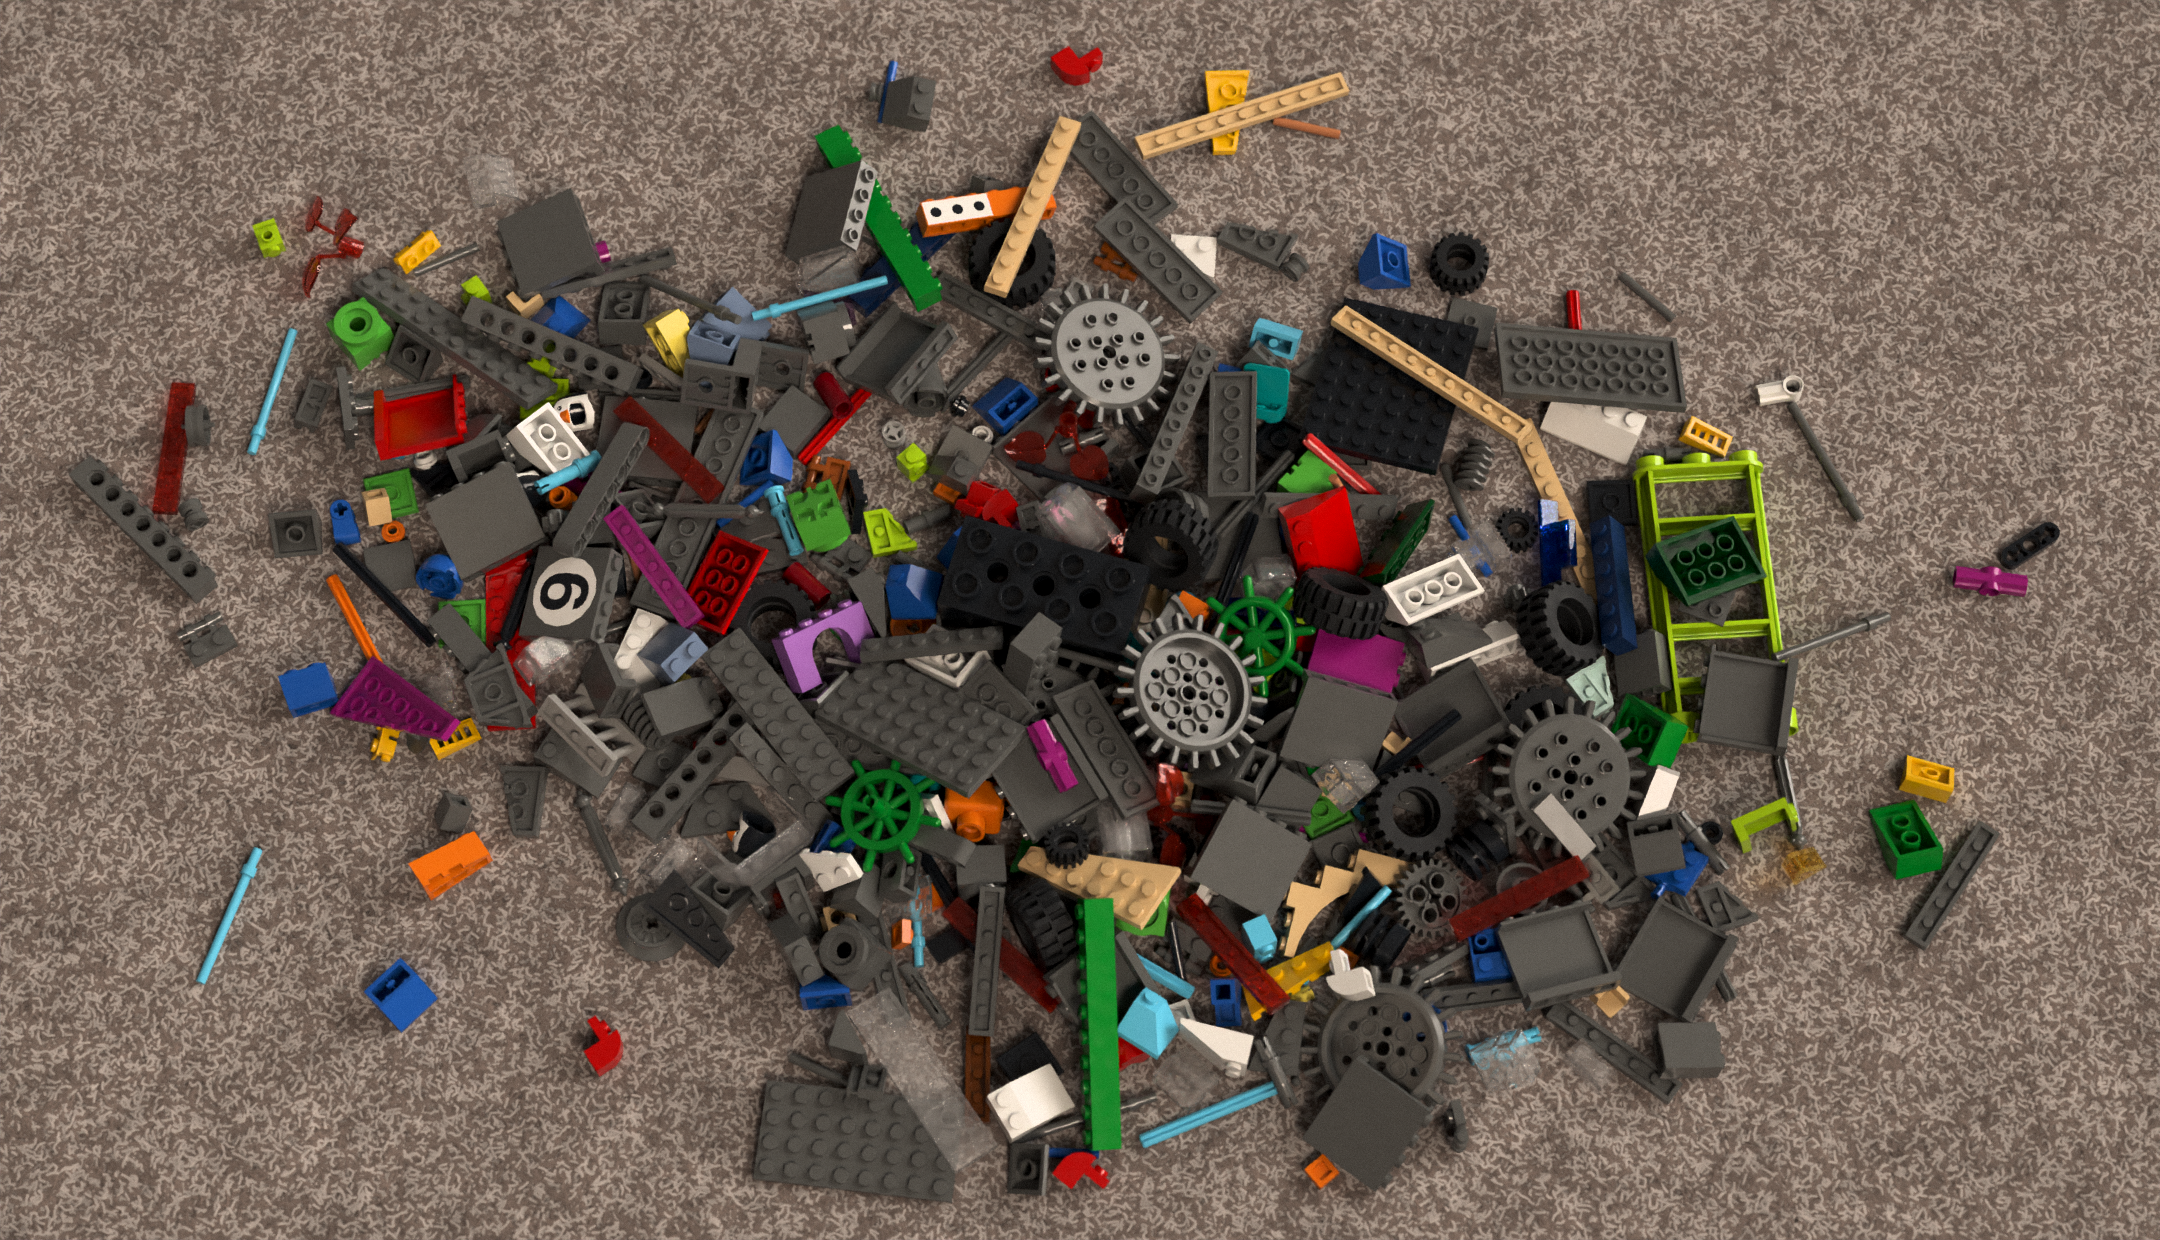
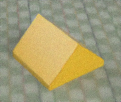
M1907 755L1899 790L1946 803L1954 790V768Z

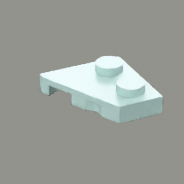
M1601 656L1594 664L1581 669L1565 681L1576 698L1583 704L1588 700L1596 702L1592 719H1596L1613 708L1614 705L1604 656Z

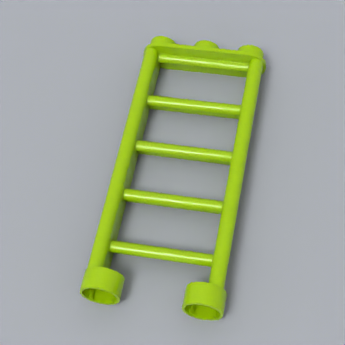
M1752 450L1734 452L1729 455V461L1711 462L1710 455L1707 453H1692L1682 458V464L1664 465V459L1661 456H1644L1636 460V470L1632 474L1636 487L1652 627L1657 632L1665 635L1667 640L1673 690L1661 693L1662 709L1689 726L1681 744L1697 741L1698 733L1693 731L1695 719H1700V714L1696 712H1682L1680 695L1703 694L1704 689L1700 688L1701 677L1678 678L1674 649L1675 641L1766 636L1769 660H1772L1771 654L1783 650L1760 481L1761 473L1764 470L1763 464L1758 461L1757 453ZM1746 479L1750 513L1658 518L1654 484ZM1734 516L1742 531L1753 532L1755 555L1767 575L1765 579L1754 582L1760 585L1764 619L1725 621L1723 627L1710 622L1671 624L1667 587L1655 576L1645 555L1655 543L1661 542V536L1680 535ZM1793 707L1789 736L1799 731L1796 709Z

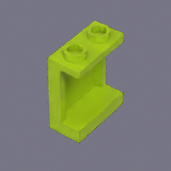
M1785 797L1731 820V825L1744 854L1752 850L1750 835L1784 820L1788 822L1793 832L1797 830L1796 822H1799L1793 803H1787Z

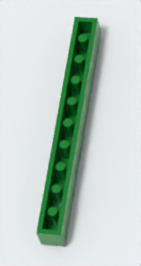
M839 124L814 136L818 149L830 169L861 161L862 155L857 146L852 147V139L848 131L843 132ZM876 179L864 225L913 306L919 312L941 301L940 291L943 288L938 278L933 279L931 276L933 272L927 261L923 262L920 258L922 253L918 245H912V237L908 229L901 227L902 221L897 211L892 212L890 209L892 204L887 195L882 196V188Z
M1079 898L1078 904L1075 905V917L1078 919L1079 924L1075 938L1076 943L1079 944L1076 964L1077 968L1080 969L1077 990L1081 994L1078 1016L1079 1019H1082V1029L1079 1030V1042L1081 1045L1083 1044V1054L1080 1055V1067L1084 1072V1080H1081L1080 1085L1085 1105H1082L1081 1108L1082 1118L1085 1120L1082 1140L1083 1144L1086 1145V1149L1092 1151L1122 1149L1113 898Z

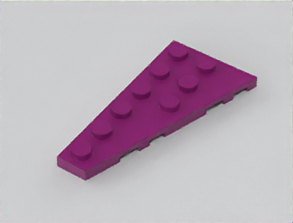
M374 656L370 658L330 711V714L337 718L445 742L461 723Z

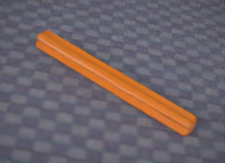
M333 574L329 576L326 582L367 661L374 656L383 663L338 575Z

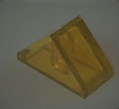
M1814 847L1790 852L1782 864L1794 885L1827 867Z

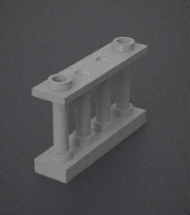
M580 683L571 700L562 702L554 693L548 695L537 712L602 778L609 775L619 758L626 756L635 765L647 749L646 744H643L640 738L620 718L598 717L584 683ZM578 708L585 716L578 718L571 709ZM594 724L601 733L595 735L587 726ZM610 740L618 749L611 751L603 742Z

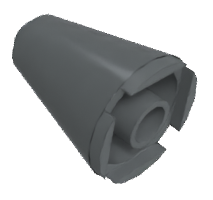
M937 363L903 402L905 410L907 408L913 416L921 418L934 417L935 412L942 410V413H944L950 405V397Z

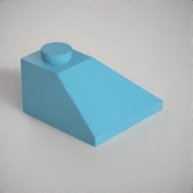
M1146 987L1134 1000L1118 1026V1036L1156 1060L1179 1031L1167 1000Z

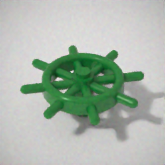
M1245 575L1242 580L1245 597L1233 602L1227 608L1213 597H1208L1206 604L1220 614L1217 624L1220 622L1225 624L1219 638L1221 641L1228 645L1232 639L1238 636L1243 638L1241 643H1244V645L1237 653L1240 660L1248 656L1253 649V654L1257 657L1254 661L1255 666H1248L1245 669L1248 677L1256 675L1265 677V681L1258 685L1259 694L1267 698L1269 691L1266 676L1272 675L1286 666L1297 676L1301 677L1304 668L1291 659L1296 649L1297 637L1313 635L1316 632V628L1313 625L1296 627L1291 614L1284 607L1294 593L1291 587H1286L1277 600L1266 596L1254 595L1252 578L1249 575ZM1256 606L1269 610L1259 624ZM1245 607L1247 608L1249 625L1235 615ZM1276 617L1281 622L1283 629L1272 630L1270 627ZM1229 623L1234 625L1243 634L1227 635ZM1285 638L1283 650L1281 651L1268 640ZM1262 648L1277 660L1265 666Z
M893 759L890 769H879L866 773L859 760H853L851 765L858 779L849 787L844 798L827 796L825 798L827 805L841 808V819L845 829L829 841V845L832 848H836L848 839H851L857 845L867 850L862 866L864 872L872 870L876 853H889L898 849L906 863L912 864L915 858L907 844L915 837L921 824L932 827H939L941 825L940 818L924 815V803L921 792L935 784V781L926 777L917 784H914L905 775L899 773L901 763ZM886 782L882 797H880L874 785ZM897 783L906 791L891 800L895 784ZM866 791L868 795L864 797L863 802H859V798ZM910 800V812L896 809ZM855 811L869 813V815L855 823ZM894 819L907 821L901 831L896 826ZM874 823L870 839L863 837L860 832ZM885 824L891 838L880 840Z

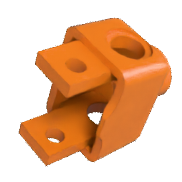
M985 780L969 799L945 787L944 809L954 831H956V835L966 838L971 842H977L983 839L985 834L999 833L1005 810V798L1000 799L994 789V786L997 785L995 782Z

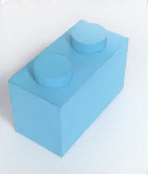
M1259 317L1254 325L1249 347H1252L1259 340L1275 355L1293 360L1298 352L1303 331Z
M1265 914L1242 924L1241 939L1252 962L1259 961L1260 963H1265L1271 960L1276 952L1277 938Z

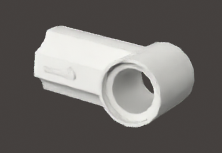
M1790 375L1782 381L1756 385L1755 392L1759 406L1780 402H1797L1803 391V381L1798 376ZM1794 387L1797 391L1790 392L1787 388Z

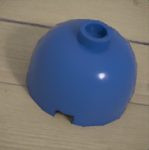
M434 554L426 558L416 574L418 586L423 591L424 588L433 591L430 595L438 598L453 599L456 594H460L464 585V581L461 580L450 556L445 554Z

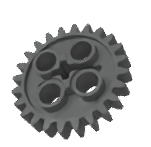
M1426 858L1425 862L1424 860H1417L1416 865L1408 864L1410 871L1402 870L1401 873L1404 878H1396L1397 883L1400 884L1399 888L1395 887L1392 889L1398 893V896L1391 898L1392 901L1398 902V905L1393 908L1394 911H1400L1396 919L1405 920L1403 925L1407 928L1410 927L1412 934L1418 932L1419 937L1427 935V938H1434L1435 934L1442 937L1444 936V931L1452 932L1450 925L1458 926L1459 923L1456 918H1464V915L1460 912L1461 908L1465 909L1468 907L1462 903V900L1468 898L1467 895L1462 894V891L1467 886L1459 884L1463 880V876L1455 877L1458 870L1455 868L1450 869V863L1442 864L1441 859L1433 861L1432 858ZM1433 876H1435L1436 878V884L1434 887L1431 884V879ZM1414 889L1417 890V897L1415 900L1412 897V892ZM1445 897L1448 900L1446 907L1443 906V899ZM1426 910L1429 913L1427 920L1424 919V912Z

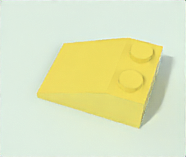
M679 309L667 310L644 323L643 327L667 368L683 378L686 358L690 359L687 336L690 332L689 320L683 311L680 312Z

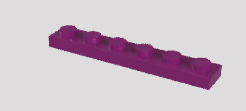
M621 504L603 518L682 627L689 629L705 617L624 505Z

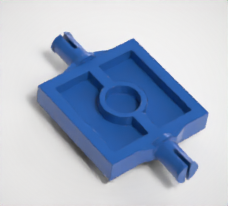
M1691 840L1681 844L1686 865L1685 869L1644 876L1656 885L1650 894L1653 899L1656 897V900H1658L1665 890L1685 897L1708 864L1709 857L1695 851V845Z

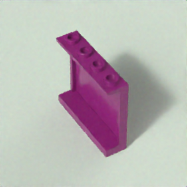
M1317 629L1306 669L1391 693L1392 688L1397 687L1400 679V674L1397 673L1398 666L1402 667L1405 661L1406 653L1403 652L1405 643L1380 635H1376L1372 639L1353 640Z

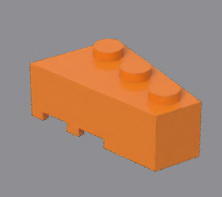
M475 831L463 834L457 840L408 864L429 899L433 900L493 860Z

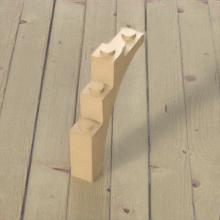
M1358 849L1349 856L1347 868H1350V871L1325 865L1315 873L1314 884L1317 885L1316 888L1292 882L1282 900V907L1291 909V912H1287L1284 919V926L1287 929L1285 936H1281L1278 950L1281 951L1280 957L1286 959L1294 958L1299 940L1309 923L1322 908L1337 897L1348 893L1354 883L1358 884L1363 876L1361 871L1364 867L1367 866L1383 885L1399 888L1400 884L1397 883L1396 878L1403 879L1404 876L1401 871H1410L1408 864L1415 863Z

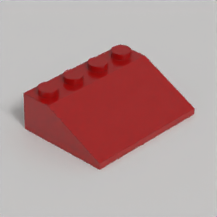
M1345 486L1278 508L1296 587H1298L1303 572L1312 567L1333 568L1338 571L1348 572L1354 576L1363 565Z
M721 530L718 532L687 591L705 615L694 626L709 632L725 634L769 551L768 549Z

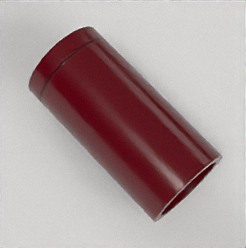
M822 373L814 380V389L835 418L843 419L853 412V402L833 374Z
M798 561L790 565L784 572L782 579L788 585L790 583L797 585L798 591L804 590L808 594L809 600H812L815 610H819L830 600L829 595L832 592Z

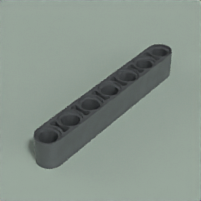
M624 422L557 532L553 540L554 552L573 558L581 556L647 445L650 437L648 427Z
M840 790L837 797L844 798L846 792ZM859 798L858 801L863 802V798ZM832 806L829 813L841 819V808ZM855 811V823L869 815V813ZM894 819L896 826L901 831L907 821ZM874 823L865 828V830L872 832ZM884 824L881 836L889 839L891 835ZM922 824L915 837L907 844L916 850L963 868L966 867L976 847L973 842L938 827Z

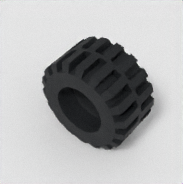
M1459 232L1456 236L1454 233H1451L1448 238L1442 237L1440 243L1437 242L1434 247L1430 262V276L1432 280L1435 279L1434 284L1437 287L1441 285V291L1446 293L1449 290L1451 291L1450 295L1454 296L1455 292H1460V296H1465L1466 291L1471 294L1475 288L1479 289L1482 282L1486 279L1489 265V253H1486L1487 248L1485 244L1481 245L1479 238L1473 239L1472 234L1464 236V232ZM1460 257L1469 261L1472 267L1466 270H1456L1447 261L1451 258Z

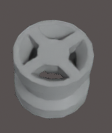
M890 421L883 426V442L887 447L897 449L904 445L906 441L905 428L900 422Z

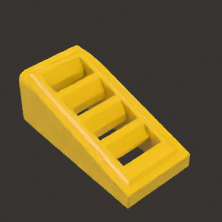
M1691 416L1685 422L1678 440L1724 458L1733 437ZM1692 428L1695 429L1694 435L1691 433ZM1701 432L1704 433V436H1703L1702 439L1699 438V435H1700ZM1710 435L1714 436L1711 443L1708 442ZM1718 439L1723 440L1720 448L1716 446Z
M472 718L460 721L461 723L451 735L454 743L449 744L448 740L446 742L443 741L445 746L440 748L437 742L439 740L430 739L429 743L438 760L482 739ZM468 726L472 736L467 737L463 728ZM459 731L463 739L458 740L455 732Z

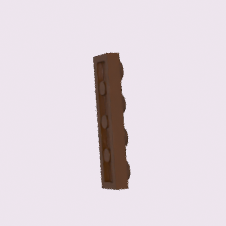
M966 1025L965 1124H990V1108L985 1100L987 1095L990 1094L991 1036L968 1035L969 1025Z

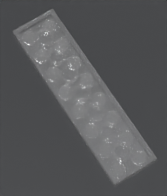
M890 987L885 988L847 1012V1016L955 1174L998 1148V1144Z

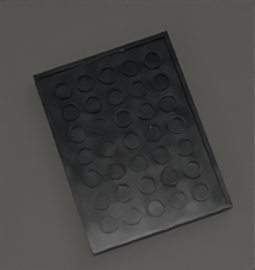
M1344 297L1341 309L1345 305L1457 377L1462 380L1465 379L1478 336V327ZM1334 328L1298 438V444L1303 445V438L1308 433H1312L1335 453L1436 476L1457 405L1337 328Z

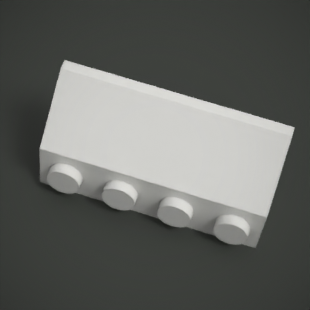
M1550 402L1540 430L1626 466L1644 428L1647 416L1628 408Z
M1460 554L1388 583L1381 588V591L1386 593L1389 601L1385 613L1386 618L1406 626L1483 594L1485 591Z
M637 608L620 645V649L614 658L621 678L635 679L638 686L625 710L633 702L641 699L640 695L659 689L661 686L660 682L637 654L669 622L658 615Z
M1506 620L1500 623L1493 621L1482 629L1492 638V644L1429 669L1418 659L1416 662L1428 685L1440 674L1454 669L1461 661L1472 658L1479 667L1515 653L1520 639L1519 634Z

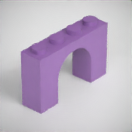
M843 600L837 604V608L833 610L831 608L825 609L818 613L819 617L813 620L812 618L802 620L798 623V627L784 629L778 632V637L772 639L792 693H804L822 684L813 660L812 648L816 637L827 628L834 630L840 636L850 662L862 663L860 659L862 640L875 638L861 601Z

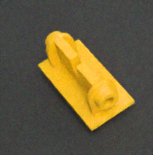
M432 230L422 231L411 242V247L406 246L399 253L395 254L393 261L398 266H401L406 274L441 246Z
M376 726L375 729L379 731L377 738H373L369 751L373 752L371 760L380 756L381 761L390 762V759L394 757L397 742L390 740L389 736L398 738L400 731Z

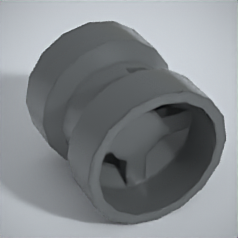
M197 498L184 501L178 507L181 517L185 518L184 523L189 531L200 529L209 522L206 513L202 512L203 506Z

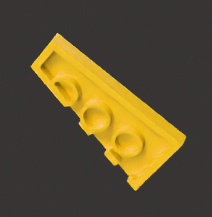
M1249 70L1205 71L1204 81L1208 114L1244 103ZM1240 130L1211 138L1212 154L1235 155Z
M1330 941L1241 981L1248 1008L1254 1021L1261 1018L1260 1013L1271 1007V1009H1274L1281 1004L1279 1000L1289 993L1294 995L1300 991L1305 982L1308 980L1313 982L1330 970L1329 960H1332L1330 951L1334 950Z

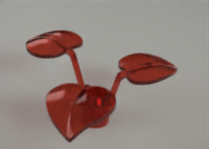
M316 196L308 212L305 229L311 233L316 225L333 235V245L336 246V250L340 254H319L316 258L312 256L309 259L302 276V288L306 297L310 299L311 289L320 271L321 259H345L346 256L359 259L364 249V242L345 236L352 225L358 220L348 208H343L335 223V231L320 223L319 218L323 212V200L320 196Z
M1072 400L1065 405L1063 413L1059 417V426L1054 427V432L1046 444H1044V438L1034 431H1026L1017 435L1010 443L1004 446L1007 455L1015 462L1022 460L1032 464H1041L1046 459L1044 449H1048L1057 434L1060 433L1065 438H1074L1078 453L1070 459V469L1076 477L1084 480H1100L1105 478L1109 471L1108 458L1101 448L1089 445L1084 450L1081 449L1077 434L1078 425L1085 429L1092 428L1094 412L1085 409L1084 413L1077 418L1073 413L1077 403Z
M1157 763L1156 797L1161 805L1145 811L1144 817L1148 821H1154V826H1159L1170 834L1163 843L1159 865L1179 867L1181 870L1186 860V846L1184 843L1179 842L1180 836L1163 823L1169 822L1173 816L1196 818V831L1199 834L1206 835L1219 816L1173 811L1169 805L1175 803V797L1182 794L1184 777L1176 766ZM1205 794L1199 799L1218 802V799L1212 794Z

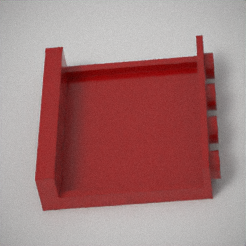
M456 374L453 375V388L386 402L383 390L374 391V435L381 461L464 443V434L467 433L465 422L467 418L464 409L466 408L464 399L465 389L463 382L458 383Z

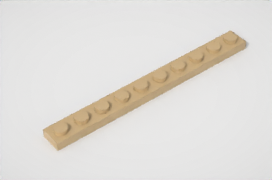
M1341 72L1136 136L1134 143L1142 160L1347 96L1349 88Z
M1062 116L1059 117L985 283V292L1004 298L1007 297L1081 129V122Z
M1345 305L1331 319L1333 327L1517 445L1532 430L1530 422Z
M1528 418L1526 421L1532 424V430L1518 445L1516 444L1517 449L1578 585L1585 590L1586 594H1590L1594 604L1598 605L1592 552L1531 418Z

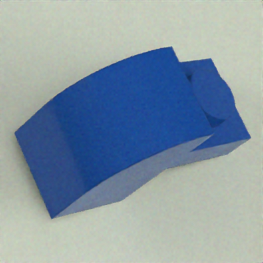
M1212 978L1210 980L1211 1005H1215L1216 1027L1241 1026L1242 990L1239 978Z

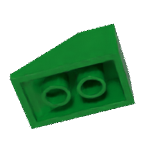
M1626 693L1610 731L1615 734L1620 728L1630 727L1632 730L1630 734L1620 741L1622 747L1626 750L1631 747H1641L1642 753L1636 757L1647 765L1655 767L1659 764L1670 769L1689 726L1676 717Z
M1915 800L1869 810V816L1885 862L1895 880L1941 869L1943 847Z

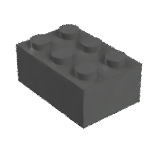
M1040 612L1010 643L1003 672L1025 697L1030 691L1035 692L1041 684V679L1045 675L1049 676L1056 666L1054 661L1059 654L1057 648L1062 642L1060 638L1062 627Z

